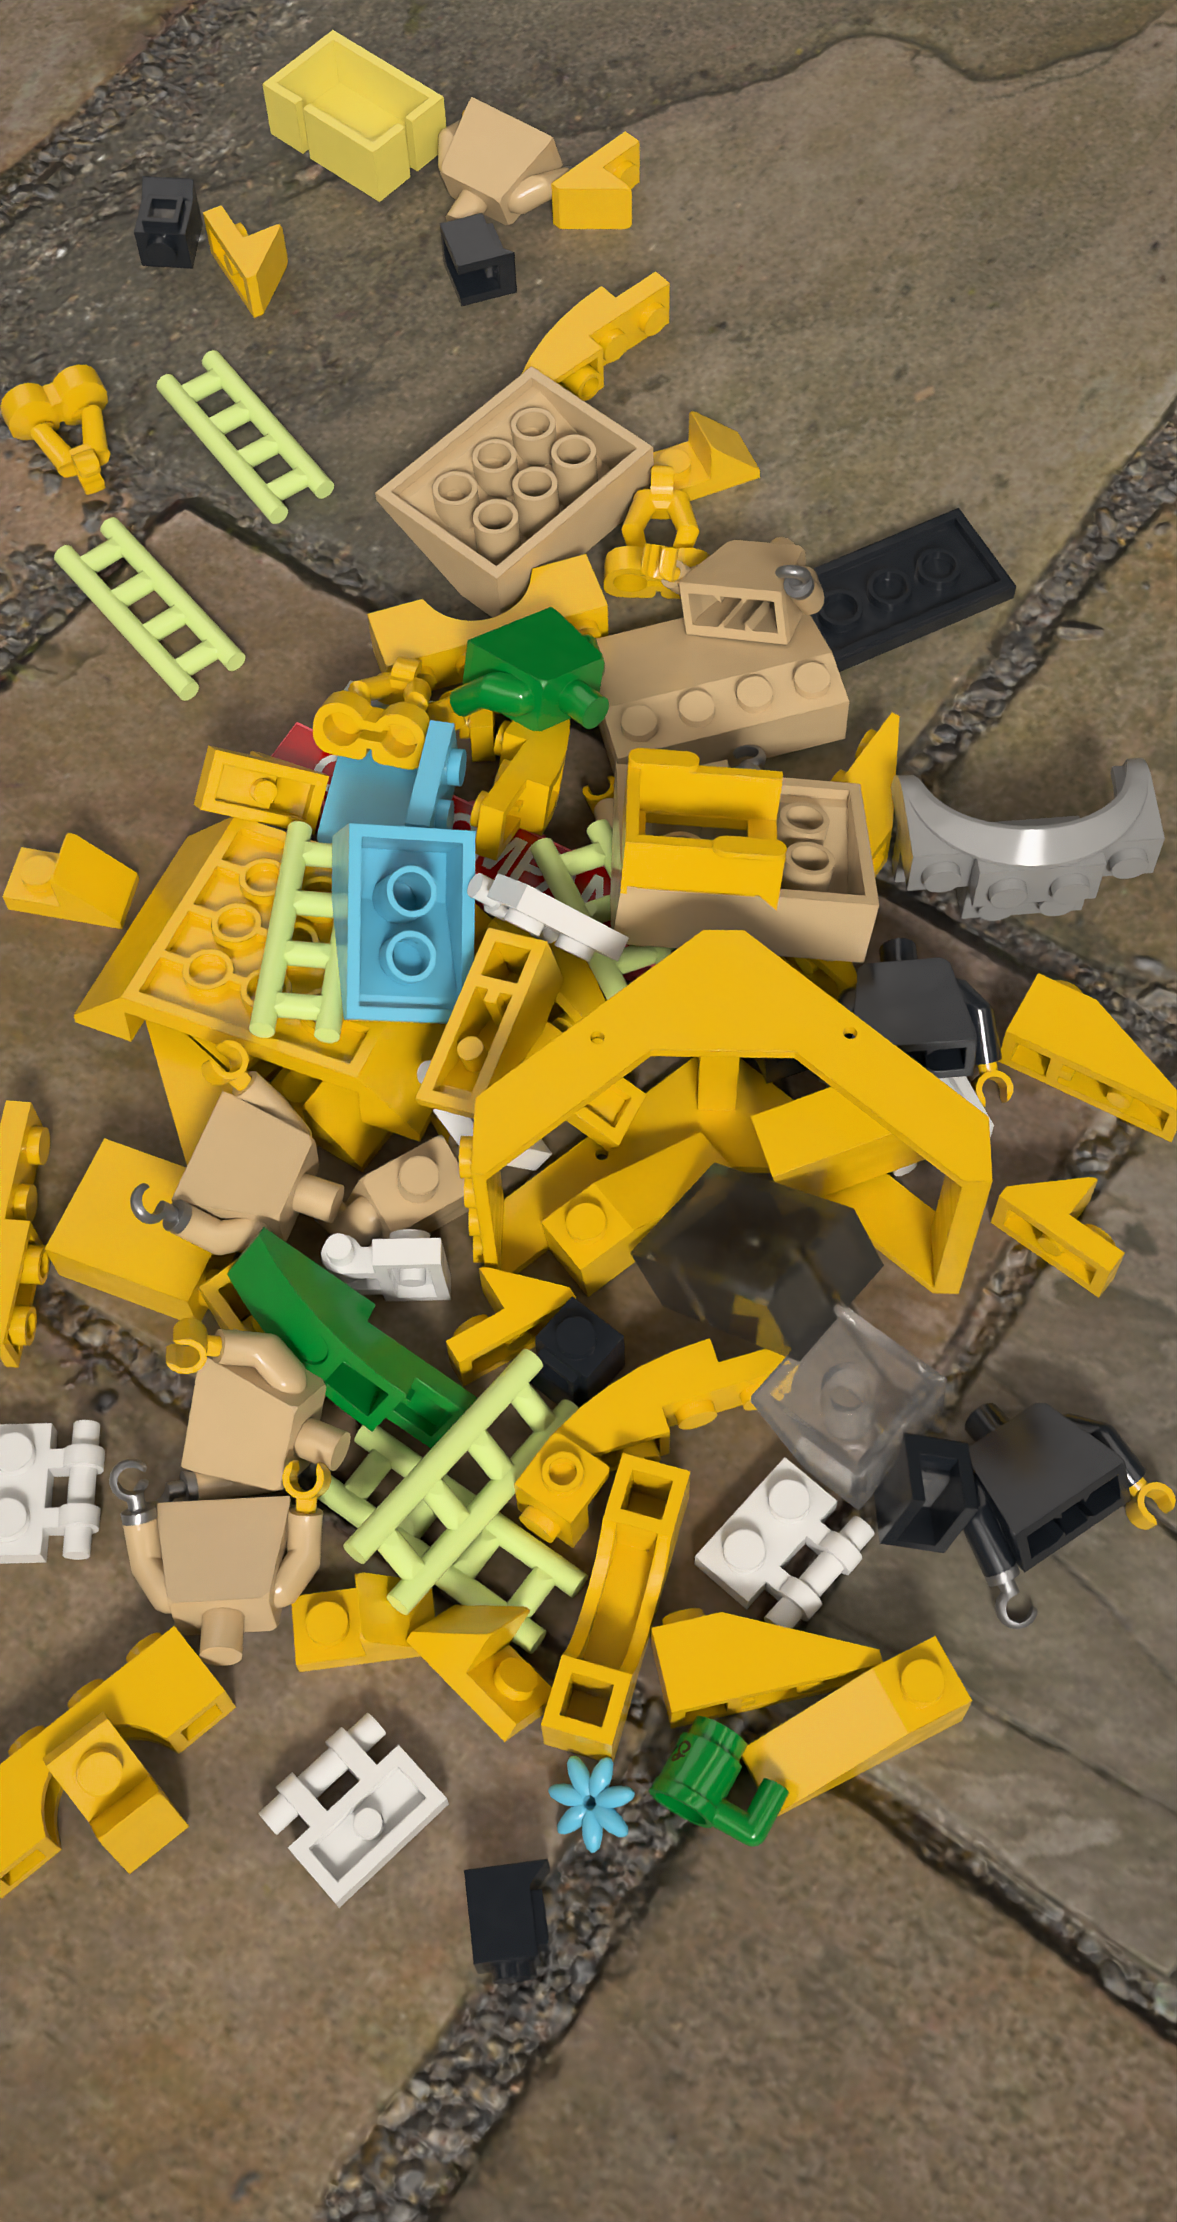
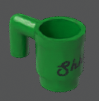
M697 1716L689 1731L683 1732L680 1735L659 1776L655 1778L649 1789L650 1795L658 1803L679 1817L704 1828L711 1829L714 1827L751 1847L758 1846L764 1842L789 1791L779 1783L763 1778L747 1811L725 1800L742 1768L739 1761L747 1747V1743L730 1728L704 1716Z

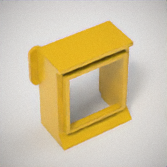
M650 748L632 749L628 755L623 805L620 893L627 894V886L641 889L751 897L760 896L777 911L787 852L786 845L782 841L777 840V814L783 783V771L699 765V757L689 751ZM646 823L746 830L747 837L719 836L714 840L645 835Z

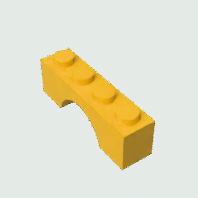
M586 554L532 568L530 584L523 598L513 608L493 618L477 621L454 619L434 610L423 599L367 614L373 652L381 673H391L398 657L422 661V669L418 673L417 678L428 682L431 691L463 682L467 641L469 639L549 607L557 610L581 634H590L596 639L609 636L608 604Z
M622 1453L603 1516L597 1554L585 1600L570 1643L561 1656L542 1719L541 1729L544 1745L599 1761L602 1758L610 1757L614 1763L689 1500L690 1471Z
M175 1626L163 1635L160 1632H156L142 1639L127 1654L126 1661L128 1663L105 1681L99 1678L84 1685L70 1698L67 1704L69 1710L46 1728L43 1725H39L28 1730L10 1746L8 1750L10 1757L0 1764L1 1899L62 1850L57 1816L64 1789L48 1770L42 1758L102 1712L106 1714L125 1741H150L180 1754L236 1708L226 1691Z

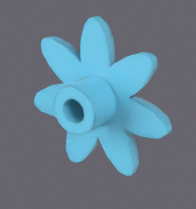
M571 1756L568 1759L567 1768L572 1785L565 1783L554 1784L548 1789L550 1797L561 1804L570 1806L558 1822L557 1832L565 1835L576 1831L582 1826V1836L586 1849L594 1853L600 1848L603 1828L618 1837H626L628 1835L627 1824L614 1808L630 1802L634 1798L635 1792L628 1786L618 1785L609 1787L614 1765L610 1757L602 1758L595 1766L592 1774H590L588 1768L579 1757Z

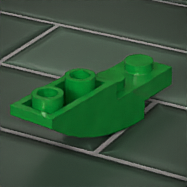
M265 1227L261 1229L227 1273L229 1279L265 1333L279 1336L305 1366V1369L323 1379L327 1387L325 1396L371 1432L387 1418L420 1442L432 1448L478 1399V1397L370 1324L368 1319L376 1304Z

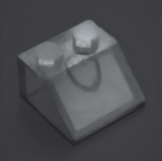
M836 1300L752 1394L751 1403L808 1473L857 1510H860L898 1460L903 1433L924 1435L943 1413L947 1378Z

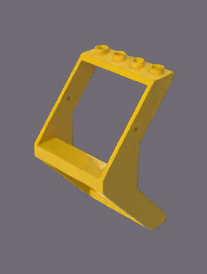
M702 930L475 1097L473 1136H461L459 1146L460 1178H464V1206L469 1208L468 1225L469 1236H473V1262L484 1263L485 1267L518 1274L549 1250L541 1224L542 1220L592 1183L699 1132L703 1133L737 1173H771L751 1116L791 1102L793 1099L773 1083L766 1084L763 1075L741 1058H795L945 1174L936 1212L888 1174L815 1199V1201L932 1294H959L993 1182L989 1117L745 930ZM853 1034L855 1038L848 1039L844 1035ZM600 1038L603 1042L596 1044L592 1040ZM651 1056L693 1057L645 1093L647 1096L619 1146L607 1151L591 1138L586 1137L504 1199L500 1170ZM600 1154L607 1156L604 1160H599L596 1157Z

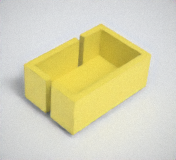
M334 30L262 84L271 134L302 154L309 150L310 159L378 202L382 201L411 177L410 168L419 171L438 155V135L442 129L446 128L444 97Z

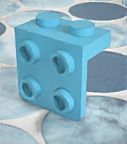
M430 720L419 767L414 770L379 764L372 758V749L369 750L365 758L360 760L338 756L317 832V841L332 843V836L348 823L452 829L454 821V801H452L455 786H462L467 762L466 750L458 749L455 724Z

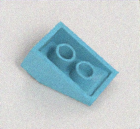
M348 823L332 836V908L344 1020L448 1023L474 961L475 899L468 896L467 889L469 882L475 876L476 831Z

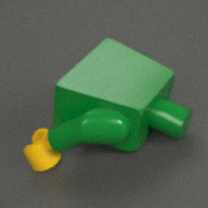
M549 607L469 639L467 641L462 686L445 692L441 695L439 701L428 703L426 713L431 720L454 723L455 730L466 724V716L483 709L501 713L532 731H543L570 718L583 727L591 729L603 721L609 709L608 699L600 694L601 681L605 672V661L595 637L590 634H581L557 610Z

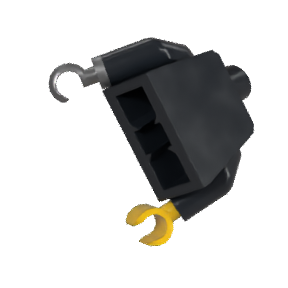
M895 938L884 942L879 949L880 962L865 963L860 966L857 973V985L841 991L836 1001L937 1078L974 1076V1067L978 1065L979 1075L972 1080L971 1086L983 1107H985L986 1101L982 1092V1086L987 1079L993 1080L998 1084L1001 1102H1008L1013 1094V1083L1008 1075L997 1068L996 1061L1002 1059L993 1007L966 980L955 977L949 961L942 957L918 959L915 943L906 938ZM853 1034L844 1035L848 1039L855 1038ZM819 1078V1082L827 1084L825 1081Z
M986 1403L975 1409L967 1418L965 1431L975 1441L974 1444L969 1446L978 1511L964 1527L963 1531L988 1586H998L1001 1591L996 1599L995 1610L1001 1623L1009 1628H1025L1037 1616V1609L1034 1606L1030 1607L1028 1613L1022 1619L1012 1620L1007 1616L1006 1605L1009 1599L1020 1592L1014 1580L1020 1574L1018 1566L1025 1573L1125 1504L1126 1515L1137 1528L1149 1530L1157 1526L1154 1515L1149 1513L1145 1507V1496L1154 1500L1158 1508L1164 1513L1172 1511L1175 1507L1176 1499L1172 1489L1163 1483H1148L1143 1476L1146 1473V1468L1116 1429L1106 1422L1071 1413L1062 1415L1047 1403H1034L1012 1419H1009L996 1404Z

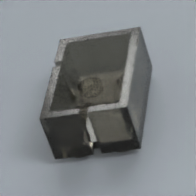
M715 1162L630 1252L663 1307L700 1322L707 1319L714 1328L797 1362L803 1359L838 1319L833 1308L836 1305L847 1308L884 1266L854 1208Z

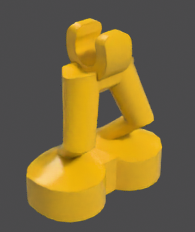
M80 364L70 366L58 373L52 383L44 386L36 383H24L12 388L5 394L0 405L1 414L14 438L27 441L35 440L61 476L69 478L77 475L86 495L94 494L106 488L100 473V466L106 464L110 458L102 410L108 403V396L94 368ZM64 421L69 426L82 424L83 444L71 448L56 433L60 428V423Z
M652 466L651 489L639 490L633 497L632 504L621 529L626 546L614 548L607 553L605 558L603 584L604 590L609 595L624 598H652L655 596L656 591H660L661 596L664 598L681 599V596L665 587L661 579L640 575L644 545L647 543L644 529L650 519L672 520L677 530L673 543V548L679 549L677 560L691 568L702 563L710 556L704 550L693 548L700 531L687 492L673 490V466Z
M398 657L391 673L383 672L377 676L353 681L349 685L348 691L333 692L324 701L314 717L313 738L317 746L326 753L357 760L365 758L369 750L372 749V758L379 764L408 770L417 769L431 720L426 713L431 697V689L428 682L417 678L418 673L422 669V661ZM378 700L380 703L390 706L386 709L371 706V701Z

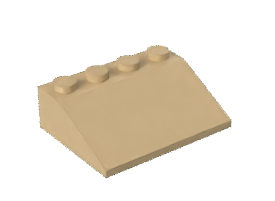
M531 366L375 492L376 501L463 597L493 618L507 612L523 598L530 584L532 568L585 554L626 519L636 492L643 489H651V468L654 466L653 446Z
M802 614L795 632L787 645L686 634L684 617L596 639L605 661V672L601 681L600 694L609 701L608 712L599 724V728L614 778L616 763L628 764L629 752L635 748L689 751L699 757V765L727 759L729 766L734 767L738 766L743 760L754 758L745 756L736 759L733 752L740 746H758L764 750L766 758L845 739L849 699L832 651L811 615Z
M616 763L610 912L611 928L629 937L627 945L679 948L702 930H745L777 956L864 963L879 908V899L860 784L783 777L777 814V840L782 841L786 845L787 852L776 911L760 896L751 897L641 889L627 886V894L620 893L623 805L628 764ZM646 823L645 835L714 840L719 836L747 837V831Z

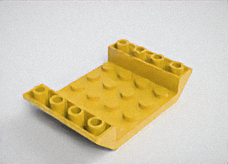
M230 817L188 836L74 1014L75 1023L132 1042L145 1020L215 1044L225 1040L236 1041L244 1047L247 1055L358 1092L361 1122L420 1142L435 1113L433 1112L434 1108L419 1105L415 1099L421 1086L417 1078V1071L424 1061L432 1060L447 1024L344 1020L343 1018L340 1039L334 1043H325L319 1041L314 1036L316 1021L277 1018L275 1033L272 1037L261 1038L253 1035L249 1031L287 832L255 821ZM305 866L301 890L332 893V868ZM476 903L474 939L492 921ZM296 915L292 941L330 944L334 918ZM287 966L282 992L321 995L325 969Z

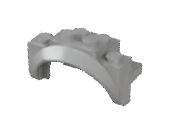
M1143 758L1126 759L1122 766H1112L1110 774L1115 799L1102 809L1085 817L1067 816L987 822L962 814L934 797L915 775H896L891 785L897 825L892 857L894 881L906 882L907 891L927 889L931 892H946L956 888L961 919L981 917L984 920L996 921L1007 918L1010 915L1042 913L1046 916H1060L1070 911L1082 910L1085 899L1096 898L1103 876L1129 879L1144 873H1153L1165 837L1149 767Z

